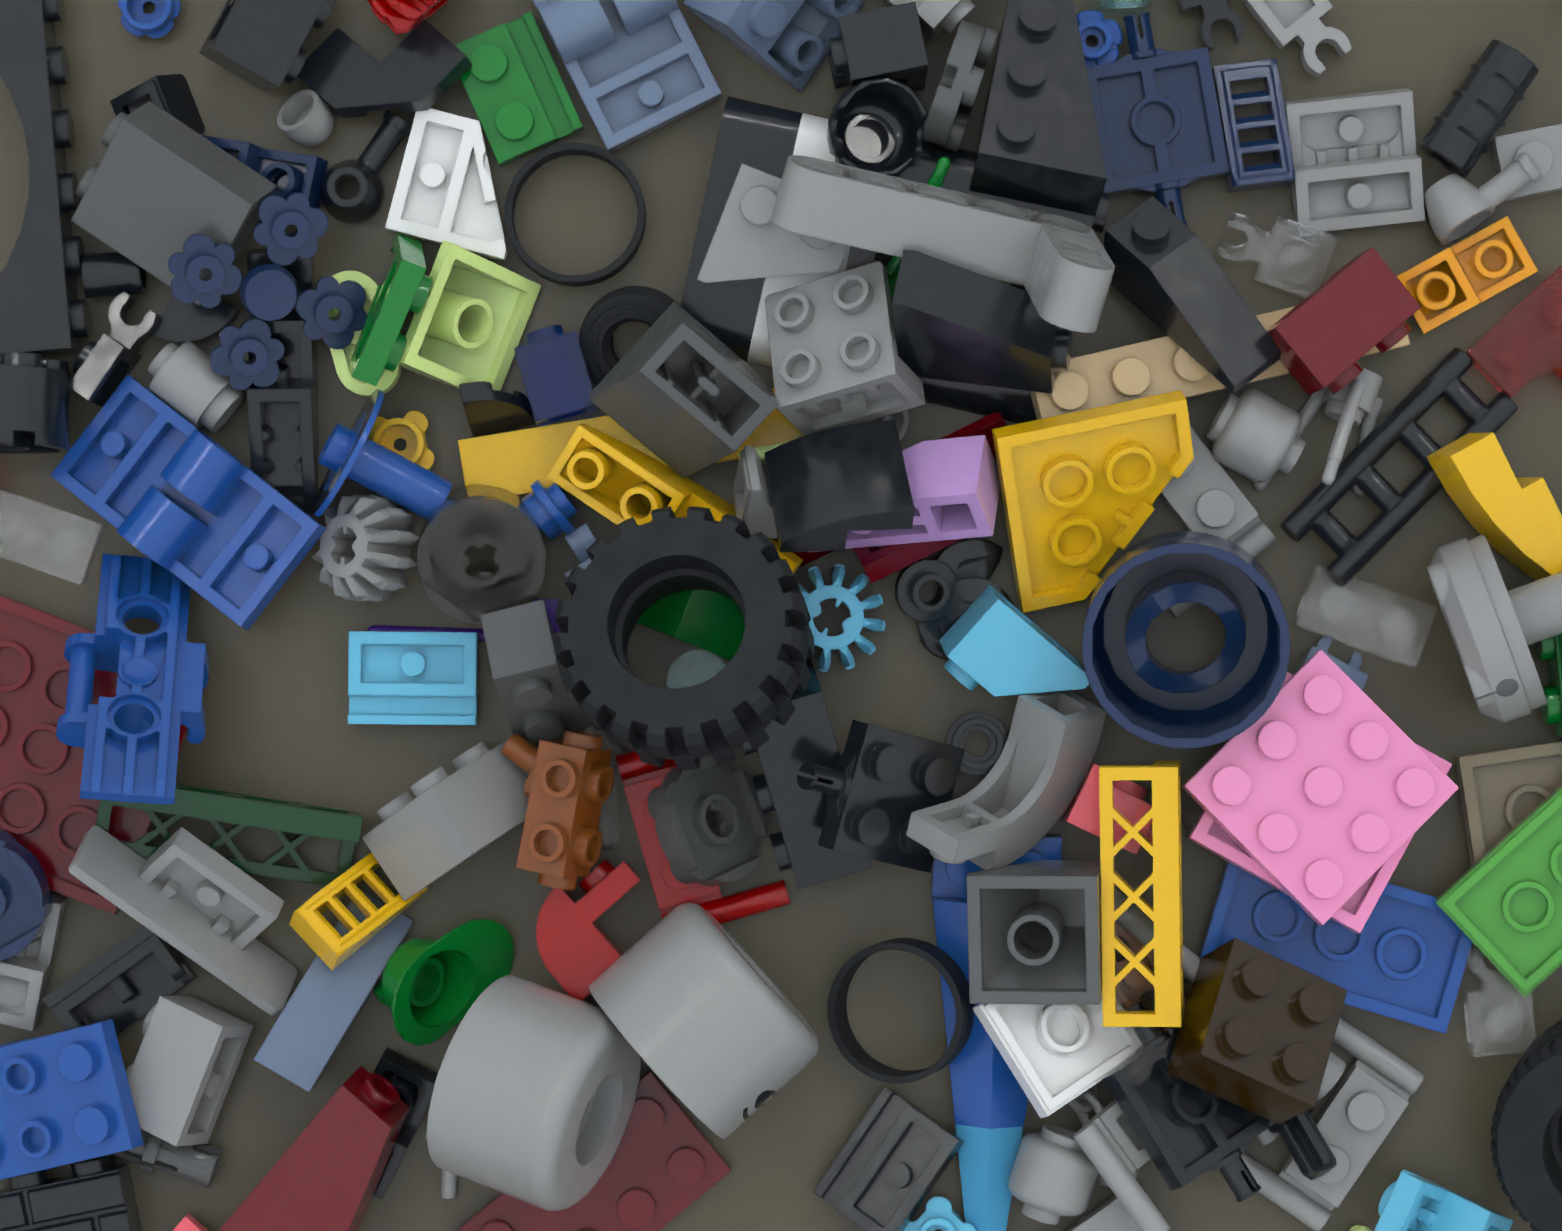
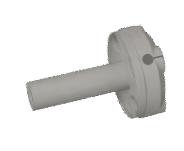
M1484 534L1469 540L1465 537L1438 547L1427 567L1429 578L1480 714L1501 723H1506L1531 714V710L1547 705V700L1528 645L1562 634V571L1507 591Z

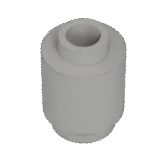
M190 340L183 343L180 347H177L172 342L167 344L154 358L147 370L154 377L149 386L151 392L195 427L199 428L203 425L212 433L217 432L232 417L245 398L244 392L235 390L230 385L229 376H221L214 372L210 365V356Z

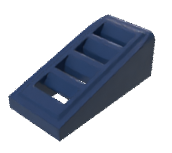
M1277 59L1213 66V79L1230 170L1228 175H1226L1227 192L1290 186L1296 178ZM1264 78L1265 91L1231 95L1230 82ZM1267 104L1268 115L1235 119L1234 107ZM1270 128L1271 139L1239 143V131ZM1273 152L1274 163L1243 167L1242 156Z

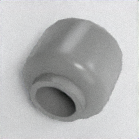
M1256 388L1245 390L1239 397L1230 392L1219 408L1206 434L1207 438L1214 441L1212 454L1215 460L1257 483L1269 480L1277 469L1288 475L1306 445V441L1297 436L1301 425L1298 412Z
M1043 1124L1041 1132L1028 1133L1023 1136L1008 1179V1188L1014 1197L1024 1203L1021 1212L1025 1216L1042 1223L1058 1225L1061 1216H1077L1084 1213L1087 1209L1099 1172L1074 1139L1075 1131L1056 1125Z

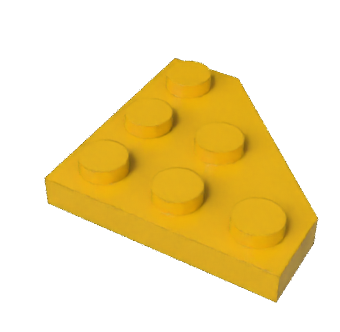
M1181 390L992 429L1017 599L1022 612L1025 613L1085 600L1100 579L1098 574L1119 547L1123 550L1155 510L1152 504L1173 476L1179 478L1192 462L1194 454L1187 399Z

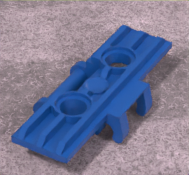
M102 554L95 633H76L69 636L65 642L64 657L70 664L65 714L61 715L57 720L56 736L65 745L84 748L80 799L174 804L180 724L188 728L187 740L190 743H201L205 736L206 714L202 702V692L208 684L210 661L206 644L186 642L190 587L171 571L160 566L149 557ZM134 618H146L154 621L159 628L149 634H137L128 630L124 624ZM95 670L116 672L118 674L116 696H99L98 705L92 704Z

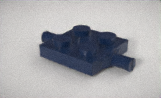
M1150 12L1139 13L1137 19L1136 13L1123 17V21L1125 22L1130 54L1114 63L1086 68L1107 177L1102 194L1110 196L1134 191L1155 194L1156 199L1169 211L1170 205L1172 213L1187 226L1180 189L1194 181L1226 176L1230 172L1208 47L1180 52L1155 49ZM1137 19H1138V24H1139V29H1140L1141 38H1140V36H1139L1138 25H1137Z

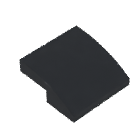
M895 420L872 421L826 429L802 436L765 452L764 467L780 552L845 550L847 531L912 529L915 509Z

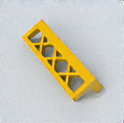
M1154 760L1153 765H1100L1103 1027H1181L1184 1016L1181 760ZM1152 780V807L1134 825L1114 806L1113 781ZM1151 819L1153 843L1140 832ZM1114 820L1127 831L1115 844ZM1132 838L1153 857V872L1135 890L1115 871L1114 857ZM1152 884L1153 907L1141 897ZM1115 885L1128 896L1116 909ZM1133 903L1154 922V936L1136 954L1116 936L1115 921ZM1153 948L1154 972L1142 961ZM1116 950L1128 960L1117 973ZM1134 967L1154 986L1155 1011L1117 1010L1116 985Z

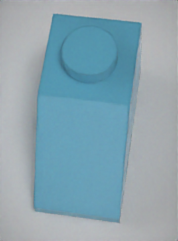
M990 584L939 640L946 656L949 658L944 664L945 669L971 691L980 684L994 697L1079 690L1085 689L1089 685L1084 664Z

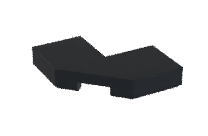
M424 19L380 64L341 29L337 28L306 59L297 78L308 89L315 91L339 117L350 118L366 116L367 111L401 109L405 113L429 110L473 65L462 51Z

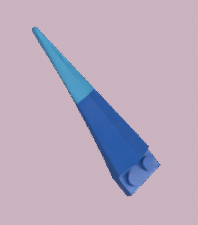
M1046 834L1027 853L1007 866L1037 860H1061V834ZM934 858L931 896L936 944L939 949L943 950L957 963L969 984L966 876L968 873L983 871L984 869L969 860L961 864H950ZM940 974L948 1048L955 1029L956 1011L951 990ZM974 1013L973 1025L967 1043L959 1055L949 1064L956 1136L964 1141L958 1150L965 1222L972 1223L977 1231H1006L1012 1198L1008 1188V1179L1022 1138L1028 1098Z

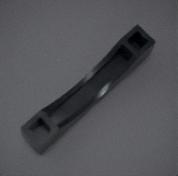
M0 0V76L9 88L22 120L29 155V196L22 229L7 265L0 273V358L1 353L6 352L40 354L41 358L80 354L82 351L81 338L90 337L91 332L88 304L86 299L78 300L76 274H82L81 261L82 255L85 254L81 236L72 235L70 211H76L80 204V197L76 195L78 180L74 172L67 173L65 148L74 147V125L70 110H62L60 85L69 83V65L65 47H56L54 22L63 21L64 19L63 0Z

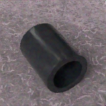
M119 252L82 255V282L87 299L114 297L122 292H126L129 295L146 293V270Z

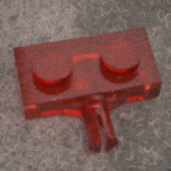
M1562 266L1554 271L1466 353L1472 360L1473 365L1494 387L1511 399L1531 380L1546 375L1550 371H1553L1562 381Z

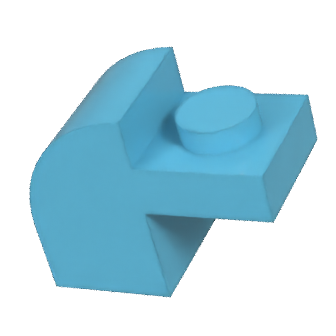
M1403 1169L1397 1181L1391 1183L1381 1197L1378 1207L1380 1218L1374 1230L1509 1231L1514 1220L1431 1180Z

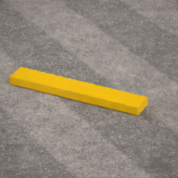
M775 408L735 452L713 464L739 460L738 453L744 449V446H754V448L782 444L804 435ZM608 415L458 440L469 504L528 495L533 491L530 484L537 479L548 488L554 482L546 477L581 423L606 433L665 465L667 464Z

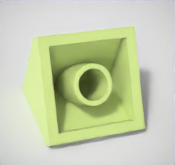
M443 240L429 275L432 278L430 290L418 314L414 313L405 336L407 341L399 364L409 371L459 390V384L485 381L492 384L493 390L501 391L542 285L460 246Z

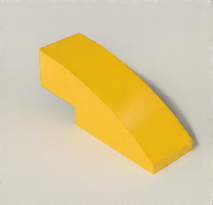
M1494 432L1468 433L1427 456L1447 494L1470 524L1481 535L1484 534L1487 541L1502 556L1535 580L1562 571V515L1543 477H1515Z

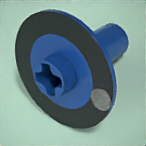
M376 389L362 407L352 426L348 428L337 423L325 442L317 463L329 469L315 498L312 515L320 517L325 512L345 479L348 478L432 522L443 507L451 490L452 482L367 438L384 399V392Z

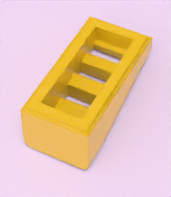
M371 852L296 909L289 925L333 971L426 893L428 887L404 901L400 894L396 896L375 874L374 870L380 864ZM362 880L385 903L380 909L356 886ZM345 894L367 917L363 922L360 923L339 900ZM327 909L349 930L343 937L322 915Z

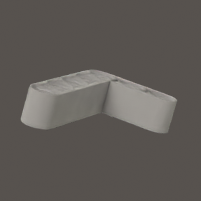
M803 155L788 156L771 218L775 225L797 234L901 258L904 249L918 251L992 279L1022 285L1028 292L1042 319L1058 327L1082 333L1096 332L1115 270V265L1094 230L1075 219Z

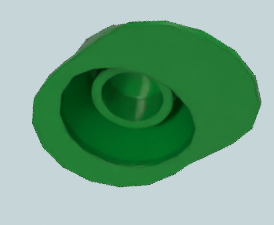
M489 918L472 919L455 927L439 939L425 937L411 939L397 947L389 957L382 973V980L375 985L373 992L377 1000L391 1011L394 1027L401 1038L416 1046L431 1044L462 1021L472 1004L488 986L499 978L510 974L515 955L513 938L504 925Z

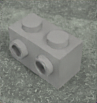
M192 995L160 996L157 1004L150 1009L142 1027L144 1038L134 1063L126 1070L140 1129L176 1147L208 1144L252 1032L253 1025Z

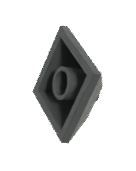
M1037 860L967 874L970 1004L1100 1005L1102 993L1100 860Z

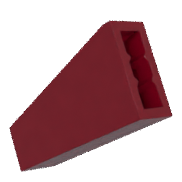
M360 1066L332 1096L219 1231H358L410 1109L400 1099L399 1092L395 1086L383 1076L369 1073L364 1067Z

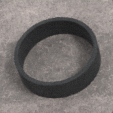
M574 142L563 143L538 152L518 170L509 186L505 201L506 229L517 254L534 273L559 285L588 286L613 277L632 260L644 236L646 209L643 195L635 176L617 156L595 145ZM569 155L594 157L617 169L630 184L635 194L638 208L636 229L626 250L607 267L585 275L559 274L536 263L520 245L514 224L516 200L526 180L545 163Z
M894 938L861 950L842 966L833 981L829 993L828 1021L838 1049L852 1066L875 1080L903 1084L915 1082L932 1075L946 1067L959 1055L971 1033L974 1018L972 1008L974 1005L970 1004L969 984L964 973L948 954L922 940ZM901 950L922 957L940 972L951 990L956 1011L953 1037L941 1058L928 1068L908 1071L888 1067L872 1058L861 1047L851 1030L847 1015L849 985L860 965L878 951Z

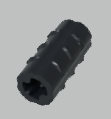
M1491 40L1478 61L1470 65L1471 71L1458 90L1452 91L1453 97L1440 116L1434 118V125L1419 145L1423 152L1434 162L1462 177H1467L1480 156L1488 152L1487 146L1498 130L1506 126L1505 120L1518 101L1524 99V92L1539 72L1538 68L1529 58L1499 40Z

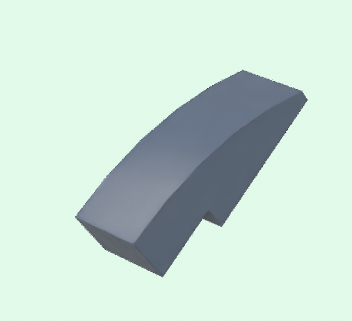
M360 888L378 909L385 905L383 901ZM351 901L347 909L360 923L363 922L367 917ZM403 913L399 914L333 971L317 955L254 1060L307 1092H311L317 1086L345 1036L352 1029L373 993L375 985L381 980L389 957L402 944L415 920ZM340 921L334 927L342 937L349 932Z

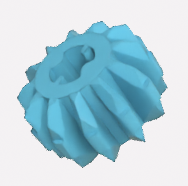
M835 564L832 585L824 586L821 571L817 566L808 569L809 579L815 588L813 592L809 594L798 583L811 617L809 627L814 636V646L822 649L818 660V670L821 672L829 670L831 651L839 650L841 663L846 670L854 668V657L848 648V645L852 642L863 653L872 655L876 647L871 641L860 635L862 628L874 632H882L885 630L886 625L885 621L880 619L864 618L863 611L875 609L883 604L880 594L872 595L861 602L856 597L869 581L866 575L860 574L857 576L849 590L841 587L845 575V566L842 564ZM834 600L836 601L835 609L840 604H843L849 612V618L841 623L843 633L838 636H827L828 628H825L821 633L814 625L813 619L821 615L820 604L824 601Z

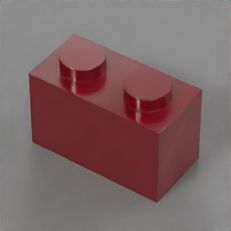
M1371 247L1355 256L1266 331L1281 351V363L1307 395H1311L1325 387H1328L1335 394L1364 370L1357 361L1374 346L1382 354L1397 344L1412 330L1406 323V320L1419 310L1421 306L1375 249Z

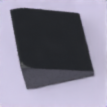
M181 74L154 76L110 101L116 116L121 112L129 115L151 101L197 133L201 134L205 131V126L188 83Z

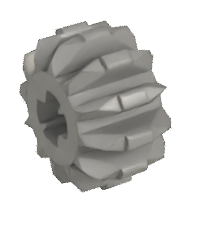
M360 494L342 496L338 506L325 510V528L327 529L319 538L321 540L320 549L311 557L323 564L319 576L320 582L333 587L335 596H341L345 600L360 602L389 600L392 591L407 588L405 569L418 565L411 557V547L420 539L411 532H408L412 521L411 514L398 509L396 503L382 496L372 494L369 496Z

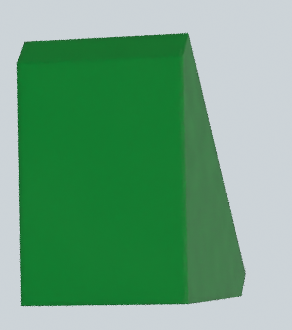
M686 590L666 596L646 610L637 621L640 625L730 661L741 644L745 629L743 614L737 604L729 597L709 590Z

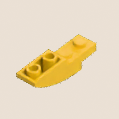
M584 423L578 425L546 477L616 525L631 517H634L638 526L653 521L652 510L666 507L672 508L676 518L687 517V509L690 506L710 508L717 522H720L726 514L736 517L735 507L688 477L683 478L671 467L640 450ZM768 538L775 545L779 557L786 559L793 574H795L803 559L792 552H780L779 544L773 539Z

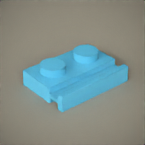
M349 631L348 724L478 725L479 633Z

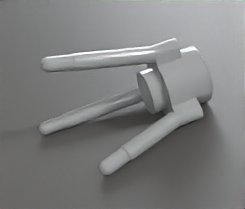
M1363 368L1364 370L1354 380L1335 394L1328 387L1311 394L1299 412L1301 425L1297 433L1298 437H1301L1323 403H1327L1324 414L1339 421L1322 475V481L1326 485L1332 484L1335 480L1352 426H1360L1361 424L1359 444L1376 428V421L1383 404V400L1377 397L1383 378L1368 369ZM1272 477L1263 483L1254 482V488L1258 491L1264 490ZM1354 485V493L1363 495L1364 493Z

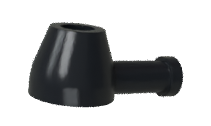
M389 110L383 115V123L358 160L349 159L336 163L326 172L322 179L320 188L322 203L325 209L341 222L348 224L366 222L374 217L382 207L385 188L379 173L405 134L409 136L412 128L409 123ZM349 177L358 179L360 183L358 195L349 200L340 198L338 187L341 181Z

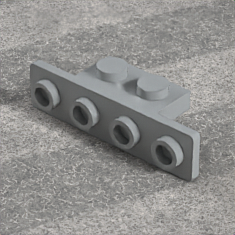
M94 825L85 833L69 866L70 874L270 1016H276L284 1008L298 970L294 965L256 939L263 930L278 918L284 900L182 827L147 860L97 825Z

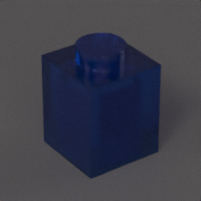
M554 325L527 333L525 335L527 345L516 347L514 350L535 423L540 427L600 410L588 398L594 387L588 373L577 332L572 331L564 334L562 325Z

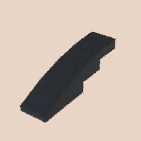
M251 248L247 252L248 272L259 265L275 264L269 259L266 248ZM298 255L293 263L282 266L295 278L298 286V295L304 290L315 289L314 256L302 258ZM294 306L292 311L285 317L275 321H265L270 327L271 338H277L282 342L284 355L280 360L276 361L279 366V377L273 385L262 388L251 383L250 387L247 388L251 470L306 513H312V507L318 493L317 340H310L305 336L302 329L305 319L299 316ZM248 352L249 360L253 359V352Z

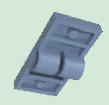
M532 0L607 151L613 152L722 97V93L679 9L677 0Z

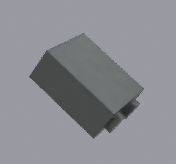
M149 101L129 115L124 112L119 113L106 129L101 144L107 147V150L100 164L95 163L81 179L76 189V195L82 198L71 221L171 287V281L175 275L168 268V259L174 253H183L185 240L193 234L201 233L207 235L212 239L214 245L219 243L229 244L235 253V258L232 262L235 265L253 233L254 227L260 220L258 215L260 202L265 197L273 195L277 185ZM207 268L202 269L199 276L202 278L208 277L210 270ZM199 300L194 302L198 306L200 305Z

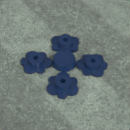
M300 192L290 194L286 200L278 195H270L265 197L259 204L258 215L262 222L254 227L253 236L260 245H267V255L275 264L259 265L249 271L242 280L240 270L232 264L235 258L233 248L226 243L214 245L210 237L201 233L189 236L183 244V253H174L168 259V268L175 275L171 281V291L173 296L182 303H193L199 300L202 306L214 308L220 303L222 294L229 295L240 288L241 302L246 311L255 318L244 321L240 329L234 325L225 326L219 334L221 345L215 347L210 354V365L214 372L221 376H229L230 385L238 391L246 390L250 387L251 383L262 388L269 387L279 377V366L276 361L283 357L284 346L279 339L271 338L270 327L265 321L279 320L288 315L295 306L299 316L305 319L302 329L308 339L319 340L322 338L328 347L343 349L351 343L354 331L362 330L367 318V313L362 309L366 300V294L359 283L347 280L339 284L334 277L323 276L317 281L316 289H307L298 295V286L295 278L287 269L282 267L293 263L298 255L302 258L315 256L318 251L316 239L322 237L328 228V219L325 213L319 208L309 207L308 198ZM288 225L296 226L292 234L285 233V228ZM202 269H209L210 274L208 277L202 278L199 276ZM331 309H339L337 316H328ZM247 352L254 353L253 359L249 361L244 360L243 357Z

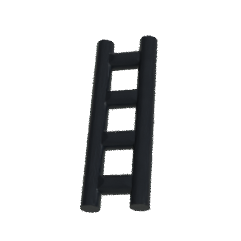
M1457 347L1341 462L1334 482L1326 485L1322 481L1280 524L1286 535L1296 542H1299L1312 529L1338 555L1325 571L1331 580L1340 587H1345L1443 487L1427 459L1428 455L1442 447L1417 423L1441 397L1469 423L1450 443L1468 433L1494 432L1495 434L1518 410L1515 402L1502 392H1499L1486 405L1460 379L1472 367L1473 362L1465 352ZM1398 441L1426 467L1401 493L1373 467ZM1354 485L1382 511L1357 538L1330 512L1335 504Z

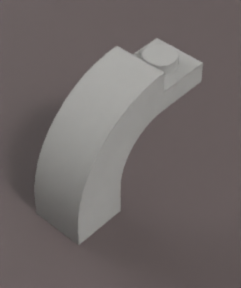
M1070 690L1018 696L1006 744L986 777L975 788L959 798L911 812L906 835L928 848L934 858L945 863L961 864L969 860L984 870L1005 867L1013 863L1034 847L1049 832L1073 800L1093 761L1107 712Z

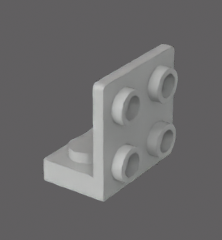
M876 261L769 294L765 298L774 389L778 402L776 408L804 436L826 429L864 423L925 405L922 380L898 356L888 272L881 262Z

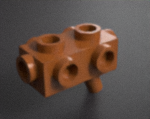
M565 730L563 740H539L538 748H536L519 734H514L507 740L502 749V755L529 774L524 785V794L529 799L516 868L539 873L537 883L540 885L562 890H575L577 877L589 876L590 868L598 860L602 846V834L598 830L602 804L608 799L614 781V772L612 767L609 766L612 750L602 748L603 736L577 730Z

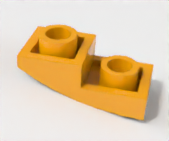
M1506 216L1403 272L1397 278L1421 306L1413 316L1423 334L1535 274L1538 272V269L1511 220Z

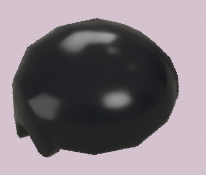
M889 77L861 81L840 96L833 106L828 119L827 140L830 154L835 157V163L897 177L914 162V158L918 157L923 149V127L927 118L924 104L909 85Z

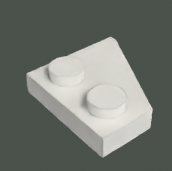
M432 108L426 111H416L385 226L387 231L399 232L412 238L439 245L442 244L443 240L448 241L474 254L506 262L508 251L480 121Z

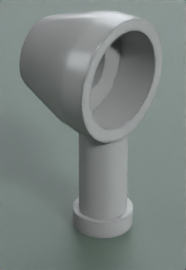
M1526 151L1517 156V161L1479 188L1459 174L1453 173L1433 184L1424 193L1430 225L1442 245L1453 243L1477 229L1492 216L1496 206L1531 181L1537 182L1543 177L1540 169Z

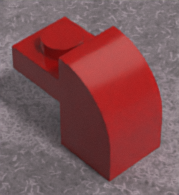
M607 859L603 861L589 876H586L578 883L586 893L580 900H577L569 890L554 888L546 897L538 915L536 941L540 957L547 970L568 995L581 1001L591 993L588 985L624 954L596 922V919L642 879V876L627 859L616 868Z

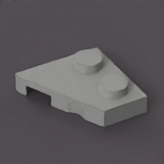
M742 163L697 280L711 283L839 271L848 245L797 234L775 225L771 218L782 179Z

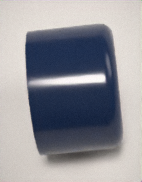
M1178 531L1153 536L1137 543L1118 556L1105 570L1093 590L1086 611L1082 636V655L1086 676L1094 695L1105 711L1119 725L1135 736L1157 745L1192 749L1207 747L1229 740L1244 732L1265 714L1277 697L1285 680L1290 657V635L1283 602L1278 589L1268 572L1251 554L1231 541L1215 535L1194 531ZM1197 602L1209 606L1220 617L1225 627V641L1219 655L1208 666L1195 671H1176L1162 665L1152 655L1146 641V631L1151 621L1177 603Z

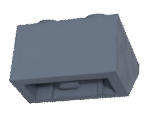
M685 0L683 4L721 38L792 88L801 92L828 54V51H830L828 38L838 37L839 17L857 13L865 0Z

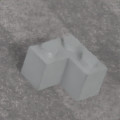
M484 740L479 742L452 761L458 771L448 776L441 766L410 787L416 797L415 799L407 791L376 812L382 823L364 835L362 839L404 901L434 883L525 821L529 798L524 794V785L529 774L502 755V749L507 740L491 750Z

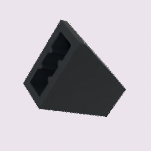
M903 250L892 300L898 356L919 378L1053 393L1057 369L1068 370L1073 344L1072 331H1065L1061 327L1042 319L1027 291L918 251Z

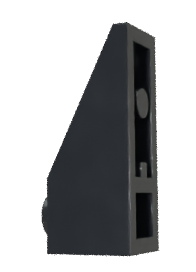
M1153 196L1105 229L1104 249L1115 265L1110 284L1233 394L1280 360V349L1197 234Z

